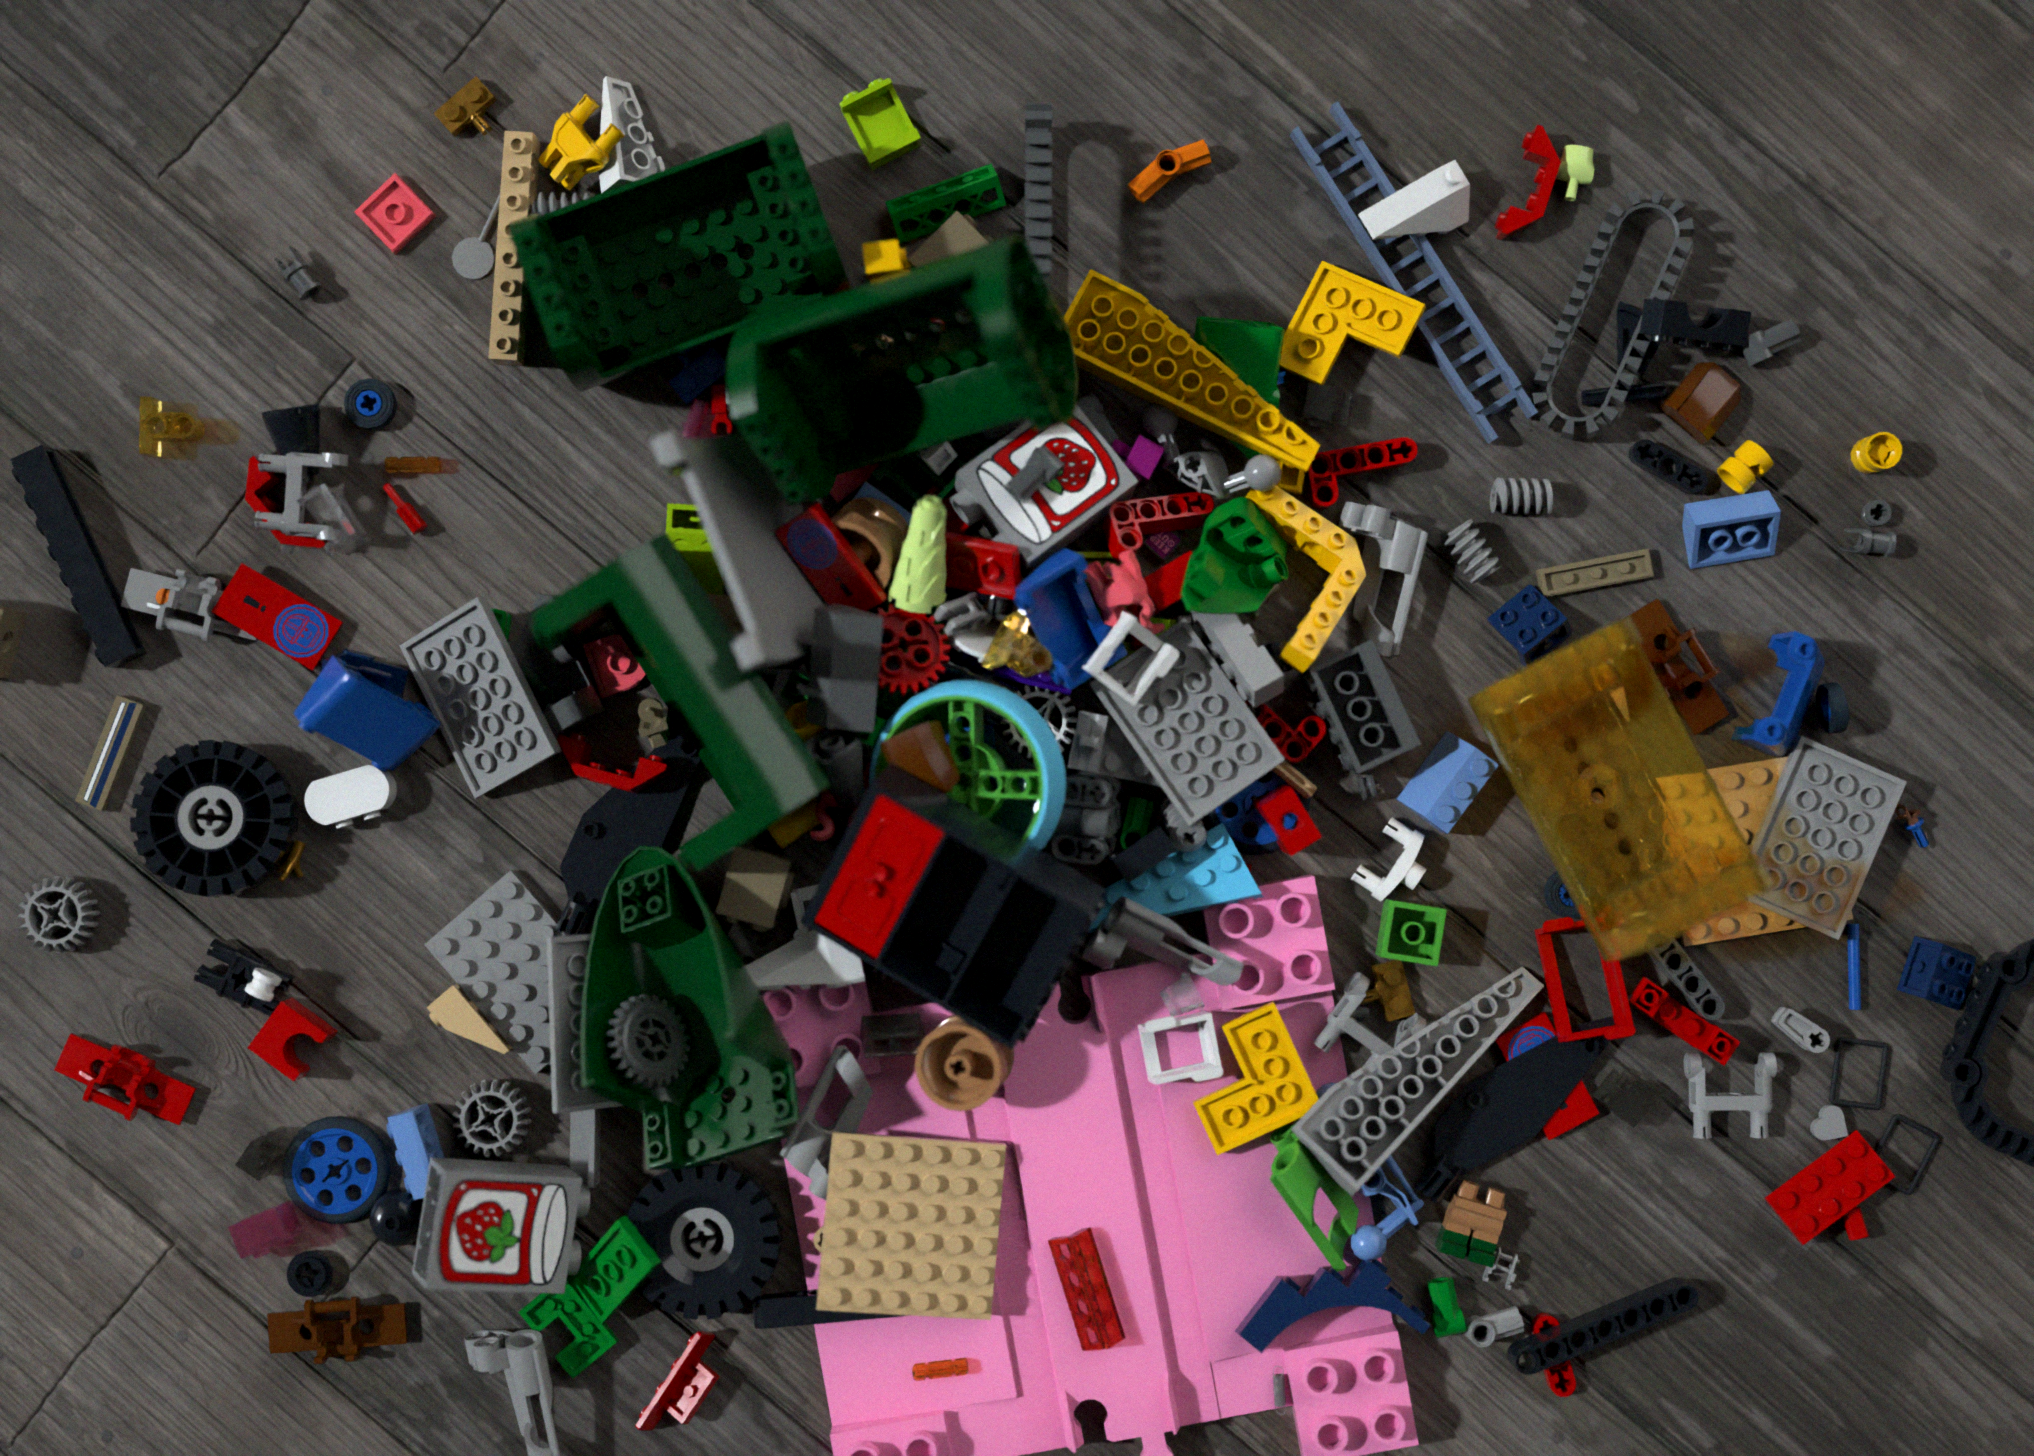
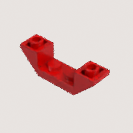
M1537 124L1531 133H1526L1521 146L1522 149H1525L1522 159L1542 165L1539 166L1534 178V182L1538 183L1535 193H1530L1525 205V209L1529 211L1510 205L1504 213L1500 212L1495 224V229L1498 230L1496 236L1498 240H1503L1537 223L1544 215L1561 161L1544 127Z
M253 456L249 459L245 500L255 513L256 511L277 513L275 510L278 507L268 495H263L277 485L280 480L275 475L276 472L259 471L258 463L271 464V462L259 461L258 457ZM270 530L276 539L286 546L329 551L334 547L329 540L286 536L282 531Z
M569 733L568 737L559 735L557 739L575 775L584 780L637 794L671 775L673 768L666 764V759L650 755L649 759L640 757L633 779L632 773L616 769L615 774L606 772V766L589 762L587 766L593 746L585 742L586 737Z
M1643 977L1629 997L1628 1002L1690 1046L1725 1066L1740 1044V1041L1718 1026L1710 1024L1670 997L1669 993Z

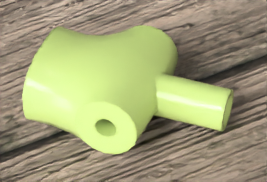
M1580 145L1564 146L1556 179L1567 182L1565 200H1576L1578 184H1591L1594 176L1593 149Z

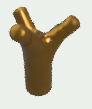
M295 840L287 860L277 871V873L282 872L279 877L280 882H284L293 869L298 878L303 877L300 869V858L306 843Z

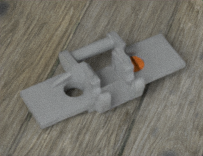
M134 568L130 569L121 607L157 615L156 629L163 631L166 628L201 637V640L205 642L210 641L213 630L257 641V638L225 619H218L216 614L211 612L224 592L221 591L222 582L218 578H204L192 575L186 570L177 569L175 575L178 576V579H173ZM174 609L204 616V625L201 626L173 619Z

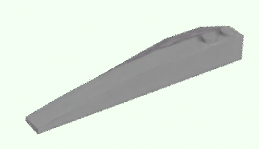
M1522 966L1487 990L1474 996L1468 1002L1447 1013L1441 1019L1433 1022L1390 1051L1377 1057L1371 1063L1358 1069L1344 1080L1331 1086L1291 1130L1325 1171L1353 1196L1544 985Z

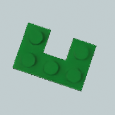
M568 1277L564 1294L540 1293L518 1312L531 1329L538 1332L558 1316L576 1338L558 1352L555 1358L572 1379L619 1340L605 1322L601 1323L568 1280Z

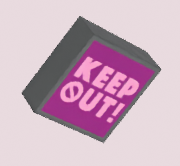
M1173 531L1149 534L1142 543L1163 562L1182 542V539Z

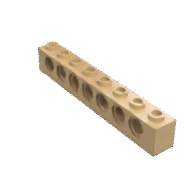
M504 132L488 357L497 365L524 366L530 288L511 240L509 225L513 221L532 215V203L536 200L540 141L533 132Z

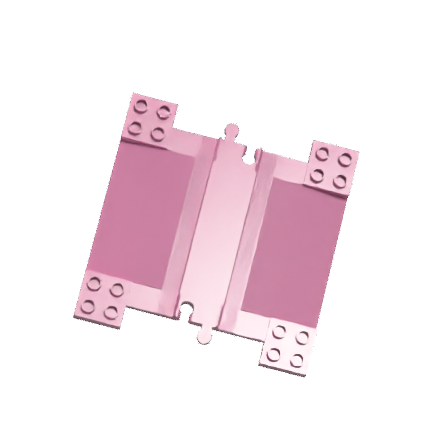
M1309 874L1260 883L1257 886L1263 895L1262 898L1253 899L1252 897L1238 900V903H1223L1201 910L1208 946L1242 962L1244 965L1240 979L1233 984L1218 985L1200 975H1193L1160 960L1088 972L1081 975L1083 991L1091 1000L1090 1011L1083 1019L1070 1021L1064 1018L1058 1010V1002L1061 997L1058 983L1024 1043L1018 1040L1014 1046V1064L1007 1080L986 1103L969 1111H954L939 1106L924 1093L916 1077L915 1059L919 1046L952 1013L932 1001L873 1011L866 966L861 958L865 981L839 988H827L826 984H811L810 989H801L800 985H786L781 990H759L790 1047L795 1069L800 1114L835 1047L845 1045L860 1066L866 1081L873 1090L856 1133L1006 1144L991 1320L901 1316L814 1324L832 1423L830 1439L833 1456H1019L1065 1447L1076 1453V1449L1084 1444L1081 1424L1076 1419L1074 1411L1079 1403L1087 1399H1095L1106 1408L1103 1421L1107 1440L1115 1442L1141 1437L1143 1449L1140 1456H1174L1172 1449L1166 1444L1164 1432L1173 1431V1435H1175L1180 1426L1275 1409L1273 1369L1274 1375H1284L1285 1407L1292 1406L1301 1456H1361L1419 1445L1399 1334L1393 1324L1391 1312L1366 1306H1339L1317 1311L1297 1320L1284 1329L1262 1353L1235 1332L1236 1328L1276 1276L1283 1280L1289 1277L1301 1287L1298 1293H1301L1320 1267L1327 1271L1333 1268L1270 1181L1272 1163L1279 1153L1270 1140L1275 1130L1217 1155L1193 1104L1194 1100L1245 1077L1221 1025L1274 1001L1315 1092L1324 1084L1338 1083L1348 1077L1340 1037L1329 1050V1053L1324 1052L1323 1049L1321 1050L1313 1043L1328 1024L1327 1016L1329 1015V1010L1331 1013L1335 1008L1332 990H1335L1317 887L1313 875ZM1203 952L1188 954L1211 966L1217 961V959ZM1202 1011L1210 1012L1212 1014L1223 1069L1222 1076L1200 1082L1194 1081L1192 1077L1157 1085L1149 1082L1137 1024H1145L1147 1021L1168 1016L1179 1017ZM1197 1022L1154 1032L1161 1071L1204 1062ZM838 1072L835 1074L815 1113V1118L821 1126L829 1127L834 1124L850 1094L849 1088ZM788 1137L781 1139L782 1149ZM784 1158L807 1289H818L821 1252L815 1248L813 1237L824 1225L826 1200L815 1196L809 1189L812 1182L810 1177L799 1172ZM1319 1188L1314 1203V1221L1328 1239L1331 1223L1338 1211L1324 1191ZM1357 1190L1351 1196L1359 1209L1356 1228L1370 1224L1375 1226L1370 1196L1366 1197ZM1352 1235L1347 1239L1343 1251V1261L1346 1264V1268L1343 1271H1338L1345 1278L1342 1281L1343 1284L1361 1262V1259L1353 1253L1351 1248Z

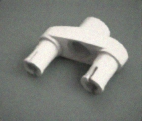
M1391 817L1388 824L1396 828L1397 831L1386 825L1382 832L1403 844L1404 851L1386 878L1384 876L1380 878L1363 867L1362 864L1359 865L1356 871L1366 878L1364 879L1356 873L1351 877L1352 881L1354 880L1372 892L1371 896L1380 902L1400 882L1413 890L1427 870L1415 862L1425 835L1416 829L1412 831L1394 819V817Z

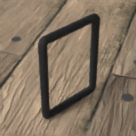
M1847 1037L1837 1039L1829 1093L1831 1104L1869 1110H1879L1881 1108L1889 1047L1886 1043ZM1842 1043L1883 1048L1875 1105L1835 1099Z
M1895 1114L1892 1116L1875 1149L1878 1156L1897 1120L1933 1138L1908 1189L1893 1181H1889L1886 1184L1905 1195H1911L1933 1155L1940 1137L1923 1126L1899 1114Z

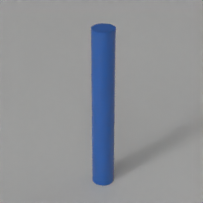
M1850 923L1847 924L1849 1009L1861 1010L1859 924Z

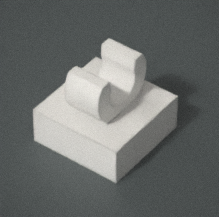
M948 442L930 446L926 450H918L923 461L938 476L957 457L956 452Z

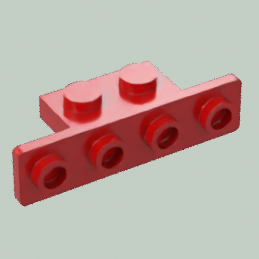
M698 1331L690 1337L687 1342V1348L681 1357L672 1364V1371L666 1380L656 1388V1395L650 1404L641 1411L640 1419L635 1425L639 1431H652L666 1410L681 1424H689L720 1377L701 1360V1357L715 1337L712 1332Z

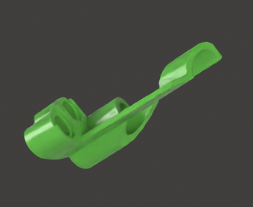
M1299 1118L1293 1121L1292 1125L1286 1124L1277 1128L1270 1137L1271 1142L1279 1152L1272 1163L1270 1181L1333 1269L1337 1272L1343 1271L1346 1268V1264L1343 1261L1344 1247L1349 1236L1355 1233L1359 1209L1350 1194L1325 1171L1291 1130L1301 1119ZM1319 1188L1324 1191L1338 1211L1331 1223L1328 1239L1314 1221V1203Z

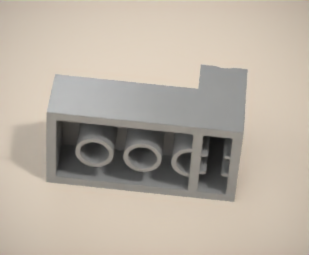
M1084 711L1078 712L1067 768L1160 786L1113 718Z

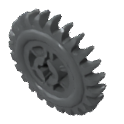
M646 994L630 997L628 1001L622 1002L619 1005L622 1009H617L613 1012V1015L619 1018L608 1022L609 1025L615 1026L616 1029L606 1033L607 1036L615 1038V1041L607 1044L606 1047L617 1048V1052L609 1058L621 1059V1062L615 1069L619 1070L626 1067L627 1071L622 1078L627 1079L634 1076L631 1085H638L643 1081L641 1088L647 1089L651 1087L652 1090L669 1086L671 1082L678 1079L680 1073L684 1072L685 1067L683 1064L688 1063L689 1060L685 1054L690 1051V1046L686 1044L690 1037L688 1034H684L687 1026L680 1023L682 1019L681 1014L675 1015V1007L673 1005L667 1007L665 999L659 1000L656 995L648 996ZM644 1021L642 1028L638 1027ZM652 1022L656 1023L661 1029L653 1027ZM657 1053L663 1055V1057L659 1061L657 1059Z

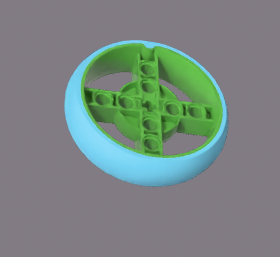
M954 680L939 683L929 687L927 690L918 692L917 695L912 696L895 710L876 740L869 767V786L889 765L880 743L912 729L924 715L940 706L949 704L948 746L958 769L960 779L945 794L963 805H968L971 810L986 819H990L998 812L1006 798L1039 799L1035 816L1021 839L1040 851L1042 850L1059 822L1065 800L1066 778L1063 757L1055 736L1046 721L1028 702L1011 691L994 684L973 680ZM983 706L1001 713L1018 728L1031 748L1037 769H1007L1005 762L998 752L984 743ZM964 716L970 720L971 727L969 731L965 730L962 726ZM964 746L970 749L971 756L969 760L965 759L962 754ZM991 776L996 777L999 782L997 790L993 789L990 785ZM1019 777H1023L1027 783L1025 791L1021 790L1018 786L1017 781ZM963 778L970 780L971 785L968 786L967 783H963Z

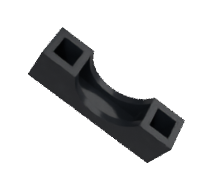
M1644 299L1639 334L1651 335V341L1669 342V338H1673L1672 344L1690 345L1691 341H1695L1694 347L1712 348V344H1716V350L1733 351L1734 346H1746L1751 312L1736 309L1709 308L1705 318L1696 325L1689 315L1687 302L1667 299Z

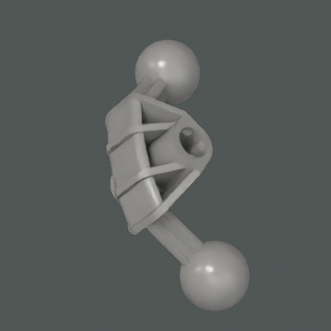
M1156 403L1148 405L1143 412L1142 424L1144 429L1151 436L1157 437L1159 445L1165 448L1162 454L1165 463L1161 464L1162 469H1166L1176 477L1178 482H1183L1197 489V492L1211 494L1221 499L1227 498L1231 493L1248 487L1260 492L1269 491L1279 483L1282 473L1280 464L1269 455L1261 454L1254 456L1248 461L1244 471L1228 476L1223 456L1216 451L1188 452L1180 455L1173 433L1178 425V416L1170 409Z

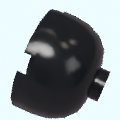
M401 1187L389 1190L379 1197L371 1209L369 1218L371 1231L377 1240L393 1247L409 1245L418 1239L424 1198L413 1200L412 1193L409 1194L406 1188Z

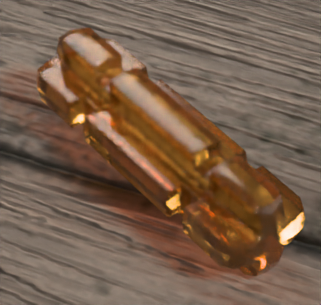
M428 456L427 459L426 457H401L400 459L397 457H386L384 466L385 471L389 473H399V471L403 473H426V470L430 473H439L442 470V460L437 456Z
M957 1358L954 1362L951 1359L933 1361L927 1365L925 1363H916L912 1367L915 1381L926 1380L927 1377L929 1379L952 1377L954 1374L962 1376L967 1375L969 1372L967 1358Z

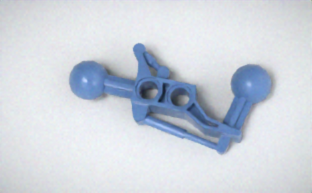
M1336 1083L1322 1085L1316 1091L1318 1099ZM1391 1154L1385 1162L1395 1177H1398L1412 1198V1201L1409 1203L1405 1194L1387 1181L1381 1166L1373 1173L1374 1179L1372 1183L1368 1185L1364 1183L1358 1189V1192L1366 1197L1378 1193L1385 1195L1397 1207L1395 1211L1376 1226L1371 1224L1363 1225L1356 1228L1355 1233L1352 1234L1351 1248L1353 1253L1364 1261H1374L1381 1258L1386 1251V1240L1409 1222L1414 1226L1417 1225L1418 1221L1414 1213L1424 1204L1402 1175L1403 1172Z

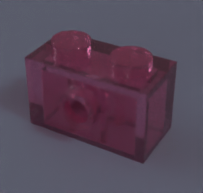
M291 1200L242 1219L228 1227L241 1259L253 1255L254 1259L270 1253V1247L277 1245L278 1249L284 1248L294 1243L293 1237L303 1232Z

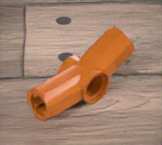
M1203 139L1174 150H1163L1150 165L1127 184V187L1142 204L1146 203L1164 185L1174 180L1177 176L1211 165L1212 161L1207 144ZM1170 161L1175 168L1167 172L1161 169L1160 163Z

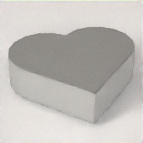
M1832 1104L1823 1106L1819 1111V1117L1814 1119L1810 1125L1812 1135L1820 1140H1831L1848 1136L1844 1114L1839 1107Z

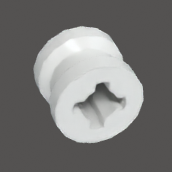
M255 968L252 973L253 980L246 985L245 991L261 1000L272 1001L274 997L273 990L276 986L280 985L282 979L272 972Z

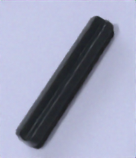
M1665 382L1632 385L1625 402L1663 398L1667 394ZM1619 386L1616 387V390L1626 391ZM1610 387L1584 390L1581 392L1582 405L1603 404Z

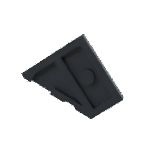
M1621 301L1617 306L1618 366L1622 362L1643 312ZM1638 336V338H1637V340L1646 341V340H1644L1643 338H1641V337H1639V336ZM1651 341L1649 343L1648 350L1644 359H1642L1637 375L1644 376L1661 342ZM1633 353L1630 354L1632 357L1640 358Z

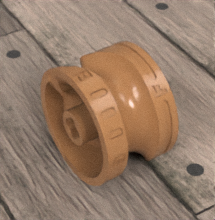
M857 498L846 503L831 518V521L882 590H884L888 581L893 578L895 567L900 559L903 543L908 535L909 525L904 517L891 505L875 498Z
M952 1014L941 1022L919 1046L915 1059L916 1077L924 1093L939 1106L954 1111H969L986 1103L1007 1080L1014 1064V1048L1011 1050Z

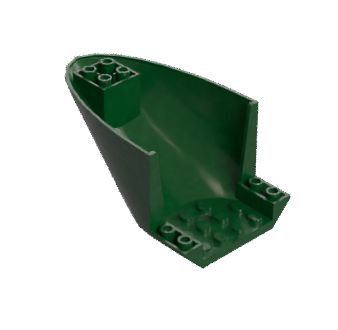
M639 846L622 860L606 886L594 921L587 954L582 998V1087L642 1113L647 1169H691L790 1137L800 1122L795 1069L788 1042L694 879L683 864L660 847ZM642 994L648 996L656 995L659 1000L665 999L667 1007L673 1005L675 1007L674 1014H681L682 1019L680 1023L687 1026L684 1034H688L690 1040L686 1041V1044L690 1046V1051L685 1053L689 1060L688 1063L683 1064L685 1067L684 1072L680 1073L678 1079L671 1082L669 1086L660 1087L652 1090L651 1087L642 1089L643 1081L638 1085H631L634 1076L623 1079L622 1076L626 1073L627 1068L616 1070L615 1067L619 1065L621 1059L609 1058L617 1052V1048L606 1047L607 1044L615 1041L614 1037L606 1035L607 1032L616 1029L615 1026L608 1024L610 1020L619 1018L613 1015V1012L617 1009H622L619 1005L622 1002L628 1001L630 997H638ZM644 1021L638 1027L642 1028ZM652 1022L653 1027L661 1029L656 1023ZM657 1053V1059L659 1061L663 1057V1055ZM735 1089L736 1096L732 1102L728 1103V1094Z

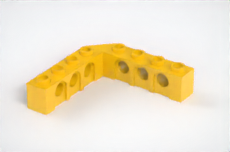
M1278 486L1265 492L1250 488L1244 498L1253 502L1280 536L1294 546L1293 549L1302 551L1317 561V565L1330 573L1323 585L1324 589L1310 605L1311 610L1297 626L1298 631L1286 644L1278 657L1300 673H1303L1317 657L1366 577L1364 565L1356 539Z

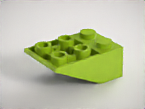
M667 503L666 533L705 593L724 595L725 577L696 505Z

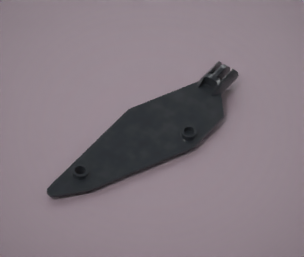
M681 728L668 736V744L655 748L645 757L649 759L650 755L666 759V764L673 768L671 775L637 794L612 787L582 815L560 865L569 899L555 931L561 933L572 909H574L566 926L565 935H573L583 913L585 915L576 935L585 934L594 911L600 906L606 886L621 861L639 846L662 848L701 760L697 753L696 743L688 740ZM692 743L694 751L691 754H687L685 747L687 744ZM637 765L629 772L633 774L632 779L634 778Z
M1610 1016L1580 1023L1571 1027V1030L1574 1033L1615 1025L1614 1018ZM1556 1035L1469 1081L1434 1125L1435 1159L1414 1187L1418 1191L1422 1190L1423 1195L1427 1198L1431 1197V1201L1437 1204L1459 1176L1536 1136L1611 1040L1601 1035L1559 1043ZM1591 1040L1593 1046L1591 1049L1586 1050L1585 1044Z

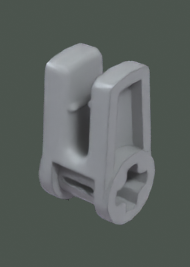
M972 592L962 598L942 604L935 612L934 618L939 622L951 619L944 629V632L949 637L982 628L992 619V614L983 608L979 602L980 597L978 594Z
M1781 1006L1771 1019V1022L1802 1049L1813 1053H1821L1830 1044V1037L1826 1030L1790 1008ZM1811 1034H1814L1813 1037L1814 1039H1816V1042L1814 1044L1812 1043V1040L1809 1038Z

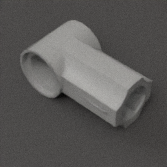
M1516 1306L1483 1316L1473 1315L1465 1320L1466 1333L1464 1335L1478 1347H1487L1495 1340L1524 1332L1522 1316ZM1479 1325H1484L1483 1334L1479 1337H1474L1475 1328Z

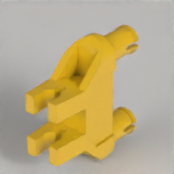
M586 93L570 113L564 112L556 121L551 142L538 159L545 168L549 166L552 171L550 176L557 183L561 181L569 191L585 174L603 169L610 161L609 153L625 137L621 130L610 123L596 142L591 139L584 130L585 126L583 124L599 108V105Z

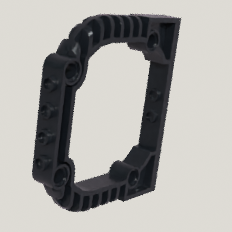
M2034 938L2019 944L2009 953H1993L1989 956L1986 963L1980 967L1977 974V984L1966 998V1009L1955 1023L1954 1036L1943 1050V1061L1940 1066L1941 1076L1945 1081L1951 1083V1098L1954 1102L1958 1118L1969 1133L1982 1144L2034 1167V1135L2009 1125L1993 1113L1983 1097L1982 1092L1986 1086L1989 1073L1987 1064L1982 1057L2011 991L2023 989L2034 977ZM2008 960L2010 967L2008 972L2004 974L2002 967L2004 962ZM1962 1065L1964 1069L1963 1074L1957 1078L1956 1070Z

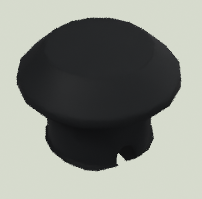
M994 596L988 602V611L994 618L1004 620L1011 615L1013 602L1011 599Z

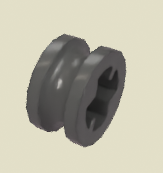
M1883 500L1870 501L1861 510V518L1869 526L1885 524L1891 517V508ZM1878 506L1879 509L1877 511H1882V516L1874 520L1873 517L1875 515L1871 516L1870 511Z
M1366 774L1365 778L1356 776L1357 787L1362 801L1367 800L1368 796L1377 798V790L1372 774Z

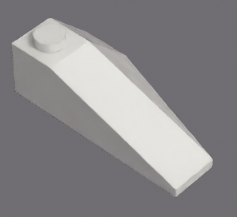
M608 76L603 79L600 136L608 128L609 124L612 123L623 132L625 137L609 153L610 161L603 169L598 171L601 193L665 170L661 156L657 157L651 143L654 141L651 132H646L641 117L643 113L631 84Z
M1453 160L1367 208L1358 215L1373 239L1397 238L1406 234L1422 236L1431 232L1446 234L1469 221L1470 183L1456 160Z
M814 930L745 966L758 990H781L786 985H800L801 989H810L811 984H826L827 988H839L865 981L860 958Z

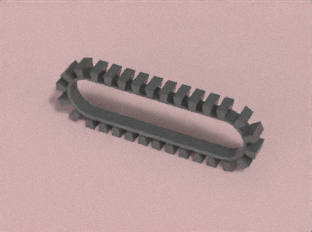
M1025 103V163H1028L1025 164V240L1052 292V279H1050V273H1052V261H1050V255H1052V242H1050V237H1052V224H1050V218H1052V205H1050V200H1052V187H1050L1052 169H1050L1049 164L1052 163V150L1050 146L1052 145V104Z
M1652 189L1651 202L1641 204L1638 190L1626 194L1625 203L1629 208L1624 212L1615 202L1608 209L1606 220L1615 223L1616 226L1613 227L1602 221L1598 230V236L1595 237L1590 254H1588L1583 270H1581L1577 279L1576 287L1574 286L1569 303L1566 304L1562 313V320H1559L1555 329V336H1552L1549 343L1548 353H1545L1541 362V369H1538L1533 386L1547 389L1546 393H1532V403L1536 409L1548 406L1550 411L1542 415L1540 423L1548 431L1557 419L1565 423L1561 431V438L1573 440L1574 426L1584 425L1587 439L1598 436L1600 429L1595 421L1600 417L1609 427L1612 426L1618 418L1619 411L1608 407V405L1612 402L1621 409L1623 408L1627 394L1641 366L1642 359H1644L1649 343H1651V335L1639 334L1641 316L1606 399L1595 413L1586 417L1575 418L1563 414L1554 405L1551 397V388L1622 225L1634 215L1653 213L1663 217L1673 230L1674 242L1649 299H1670V295L1691 251L1693 242L1681 241L1679 237L1693 236V219L1689 218L1678 223L1676 218L1684 214L1686 205L1678 198L1675 199L1669 209L1660 205L1664 196L1663 190ZM1572 305L1581 306V307H1580V309H1577L1576 307H1574V306H1572ZM1564 321L1573 322V325L1571 326ZM1638 336H1639V337L1643 338V339L1646 340V341L1637 340V338H1638ZM1556 337L1564 338V339H1566V341L1563 342V341H1561L1560 339H1558V338H1556ZM1633 353L1640 358L1632 357L1630 354ZM1550 354H1556V355H1559V357H1558V359H1557V358L1553 357V356L1550 355ZM1625 369L1632 374L1623 373V370ZM1542 370L1552 371L1551 376ZM1617 385L1626 391L1616 390Z

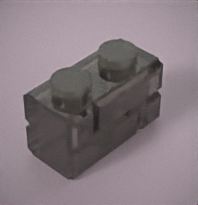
M919 1013L862 1016L860 1038L865 1058L916 1055L919 1046L925 1039V1030Z

